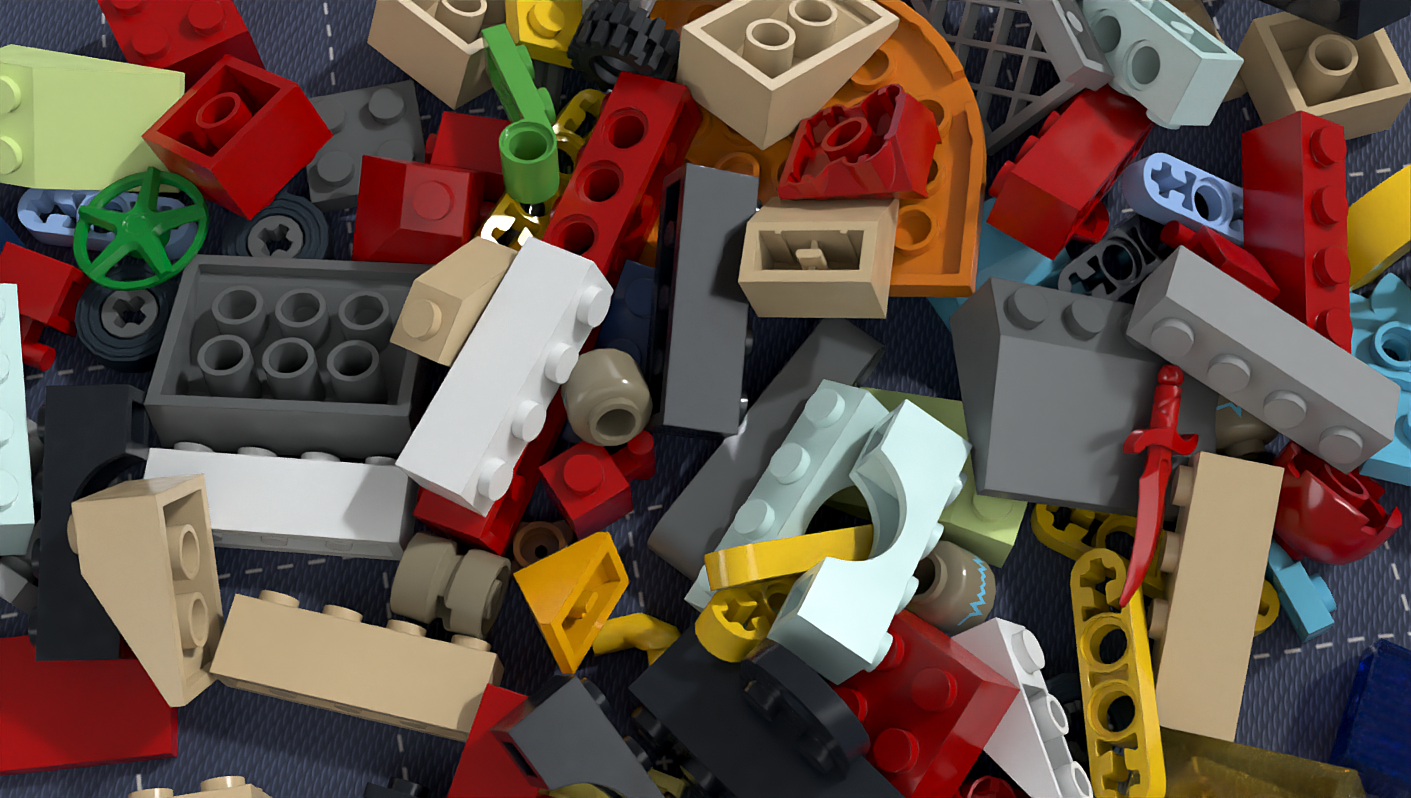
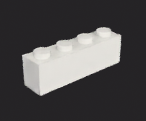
M531 236L527 237L397 459L396 466L423 488L484 517L487 516L493 503L500 499L508 490L513 478V468L527 443L534 440L542 430L546 419V410L560 385L568 381L571 371L578 361L579 351L592 328L598 326L604 320L609 310L610 297L614 290L594 261Z
M191 442L176 443L174 449L150 448L143 478L151 479L204 473L214 547L401 561L409 542L413 538L416 517L412 513L417 505V494L420 487L416 481L395 465L396 459L389 457L366 458L365 464L340 462L338 457L323 452H305L301 455V459L277 457L275 453L257 447H242L238 449L237 454L215 453L207 446Z

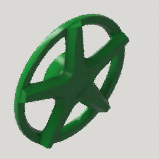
M148 167L146 172L129 175L112 183L98 193L87 206H80L78 209L79 220L73 236V251L78 266L84 274L102 287L117 291H138L157 286L173 278L186 268L201 249L209 224L206 201L198 188L188 179L178 174L161 171L155 167ZM160 184L170 185L182 190L191 197L195 205L163 212L158 211L157 201ZM141 186L135 205L130 211L125 213L103 209L118 195ZM198 222L197 233L191 246L172 265L164 249L170 239V230L187 223ZM93 224L113 232L115 238L91 264L87 253V238L90 227ZM129 254L134 258L144 259L155 276L144 280L127 282L110 279L105 274L112 266Z

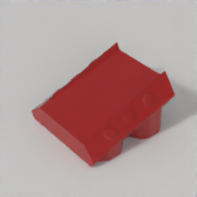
M889 84L871 92L857 106L846 108L842 104H835L820 110L812 117L802 119L777 187L780 200L929 199L926 183L936 144H942L934 113L910 94L906 93L899 84Z

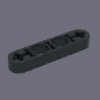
M1195 192L1194 202L1196 209L1203 219L1208 220L1209 210L1207 203L1201 194ZM1134 211L1108 230L1097 244H1089L1048 274L1041 282V287L1069 292L1072 289V285L1084 280V283L1090 289L1082 292V295L1116 301L1150 275L1175 249L1166 245L1160 239L1161 231L1165 225ZM1142 222L1151 225L1156 231L1159 239L1157 251L1151 249L1144 242L1141 234ZM1104 250L1111 252L1118 259L1121 266L1119 280L1114 279L1106 272L1102 261Z

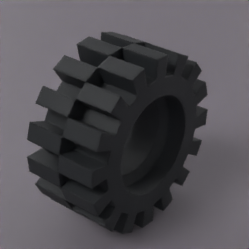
M601 0L600 4L593 2L586 9L569 44L567 58L572 59L571 66L574 70L583 71L582 78L587 82L595 80L599 83L597 88L605 93L608 89L613 90L621 71L674 82L678 69L680 41L678 39L680 35L674 29L665 30L666 22L661 18L657 17L651 20L646 17L648 11L638 7L635 12L630 10L629 4L626 2L618 1L615 7L610 0Z

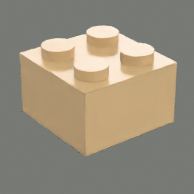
M1284 11L1253 19L1236 53L1244 59L1239 73L1263 125L1302 110L1344 126V139L1349 140L1388 130L1411 98V82L1384 28L1356 41Z

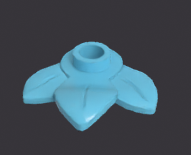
M1388 273L1377 284L1369 299L1349 292L1350 320L1353 327L1351 355L1365 364L1370 363L1411 373V290L1396 275ZM1383 348L1393 350L1398 355L1399 361L1390 358Z

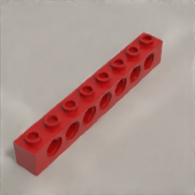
M621 71L612 92L607 93L603 98L597 124L588 143L582 145L577 153L575 170L563 196L558 197L552 206L550 223L541 240L576 255L584 248L591 246L588 251L579 256L594 261L614 291L610 297V303L626 259L638 262L660 214L663 178L681 167L703 119L687 85L627 71ZM614 194V195H613L611 198H609L608 200L603 201V200H604L606 197H608L609 195ZM604 320L598 326L592 328L579 351V356L593 351ZM560 387L546 410V419L542 430L534 440L527 443L515 464L513 478L508 490L500 499L493 503L486 517L422 486L419 487L417 505L412 515L437 535L504 557L541 477L538 467L548 461L568 417L560 394Z

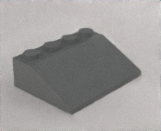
M197 254L188 266L184 268L144 402L145 409L162 448L174 449L176 443L191 442L207 446L214 452L237 453L238 449L242 447H257L269 450L276 455L301 456L305 452H323L338 458L366 459L381 456L397 460L427 410L431 360L390 342V338L414 280L435 266V264Z
M990 277L949 317L968 441L973 445L970 454L977 495L1137 517L1139 479L1144 471L1147 448L1145 447L1140 453H1124L1123 444L1132 431L1149 428L1152 406L1154 404L1155 386L1160 385L1157 381V374L1161 367L1172 363L1126 334L1135 305ZM1183 371L1184 381L1180 386L1183 391L1181 393L1182 398L1177 432L1180 436L1182 434L1196 433L1199 436V441L1191 454L1171 456L1172 479L1166 489V512L1164 521L1177 522L1180 506L1170 503L1171 488L1177 466H1188L1189 457L1200 451L1216 454L1215 422L1219 393Z

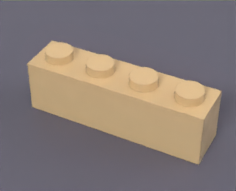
M1203 451L1190 456L1188 466H1177L1170 495V503L1180 506L1175 532L1165 531L1158 557V570L1167 572L1163 598H1152L1146 619L1148 638L1155 639L1151 663L1159 726L1234 742L1284 474V468Z
M262 590L258 599L235 594L209 670L212 675L227 687L465 743L467 742L487 683L500 687L504 667L498 655L490 652L491 645L483 640L465 635H453L450 643L426 638V629L400 620H388L386 628L361 623L363 619L361 614L335 605H325L322 613L298 608L300 602L297 599L269 590Z

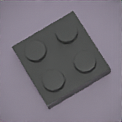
M413 79L308 98L333 134V137L317 152L313 161L306 166L311 203L321 210L322 213L357 207L362 156L365 154L425 163L426 140L417 89Z

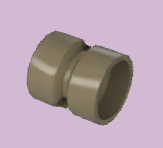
M420 531L409 542L397 568L390 598L391 611L428 625L439 617L442 618L444 628L447 631L484 641L491 632L503 605L509 585L511 562L508 558L477 548L469 550L465 555L460 554L459 545L455 541Z

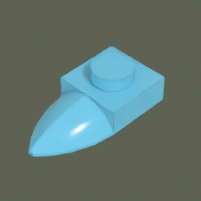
M1272 537L1265 576L1278 593L1279 602L1302 643L1328 632L1334 624L1330 612L1337 609L1336 603L1318 573L1308 576L1301 562L1299 561L1294 564L1287 552Z

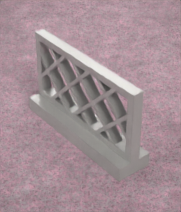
M911 0L915 11L924 17L946 40L960 60L963 68H965L970 47L989 50L980 84L969 82L972 91H978L975 99L983 124L987 155H994L1082 89L1088 88L1097 91L1115 78L1076 0H1021L1023 4L1018 3V0H932V3L930 0ZM948 1L966 3L957 36L947 35L942 26ZM981 6L1000 9L991 42L972 39ZM1015 12L1028 14L1032 22L1026 49L1006 45ZM1042 45L1044 46L1047 53L1041 52ZM1004 53L1023 57L1014 91L995 87ZM1038 60L1052 62L1061 81L1042 96L1029 94ZM992 95L1012 98L1006 122L992 132L986 120Z

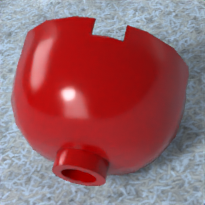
M1291 439L1270 464L1284 468L1272 537L1295 560L1300 561L1307 557L1317 563L1343 566L1370 555L1383 545L1402 525V514L1398 507L1395 506L1387 515L1384 508L1377 501L1386 491L1373 477L1360 475L1359 466L1346 475Z

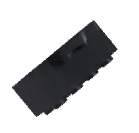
M694 622L628 687L633 710L629 717L636 725L633 728L634 733L660 759L669 751L681 763L679 767L684 772L681 779L697 798H906L865 759L871 746L869 735L842 698L797 655L780 643L767 637L762 639L740 662H728L708 652L700 643L695 633Z

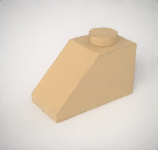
M477 236L420 275L412 284L390 342L437 363L452 367L519 251Z

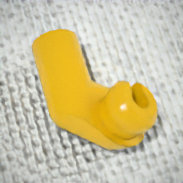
M634 613L608 619L592 646L595 657L636 647L647 651L649 665H651L681 636V633L676 626L644 613Z

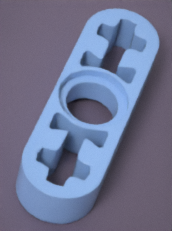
M1155 153L1130 164L1126 168L1122 177V190L1127 203L1135 212L1163 225L1176 220L1195 232L1202 225H1205L1244 249L1242 188L1165 153ZM1195 192L1201 194L1207 203L1209 210L1208 220L1203 219L1196 209L1194 202Z
M30 188L23 194L18 203V217L36 240L44 244L73 247L76 225L70 217H76V222H78V209L80 206H87L101 191ZM124 192L111 200L103 209H117L126 213L134 207L138 194ZM158 196L157 210L160 212L186 207L176 199ZM54 205H58L65 214H50L46 223L39 218L41 213H51ZM196 222L181 225L178 230H170V239L164 248L169 260L182 257L189 249L197 233L198 226ZM92 224L88 233L87 249L103 251L113 241L115 234L113 232L97 233L94 231V225Z

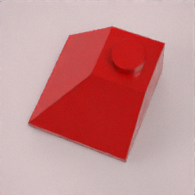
M363 155L351 261L438 264L471 241L478 230L486 172Z

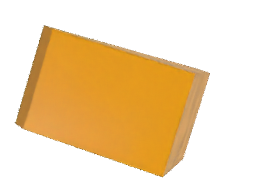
M596 532L513 573L533 618L562 674H574L630 583L610 533Z

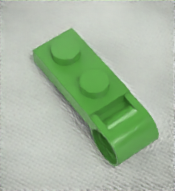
M505 23L482 29L486 72L511 123L502 131L499 138L505 191L512 199L520 203L537 204L544 202L557 192L560 184L557 138L551 124L556 123L553 102L545 87L536 88L533 82L535 73L530 54L524 44L515 45Z

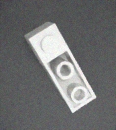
M995 617L951 637L963 648L1021 689L983 750L1031 798H1093L1090 781L1083 768L1072 760L1064 737L1069 730L1064 710L1058 700L1048 693L1040 669L1045 666V659L1035 636L1025 629L1024 626Z

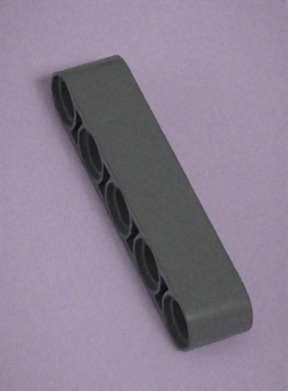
M823 318L748 410L742 424L738 427V435L727 437L664 514L651 533L647 542V548L695 583L700 570L705 564L703 555L715 551L733 523L738 510L747 501L769 466L771 458L785 441L804 411L807 401L816 392L823 379L857 388L862 387L882 359L886 345L847 318Z

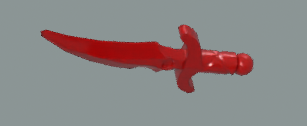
M1174 364L1164 365L1157 374V381L1160 385L1155 386L1154 404L1152 406L1149 428L1132 431L1123 444L1124 453H1140L1146 447L1147 459L1144 463L1143 474L1139 479V502L1135 538L1127 578L1119 600L1120 608L1126 607L1142 584L1155 555L1165 518L1166 489L1172 479L1171 456L1191 454L1199 441V436L1196 433L1182 434L1180 436L1177 432L1182 398L1181 393L1183 391L1180 386L1184 381V372L1179 366Z

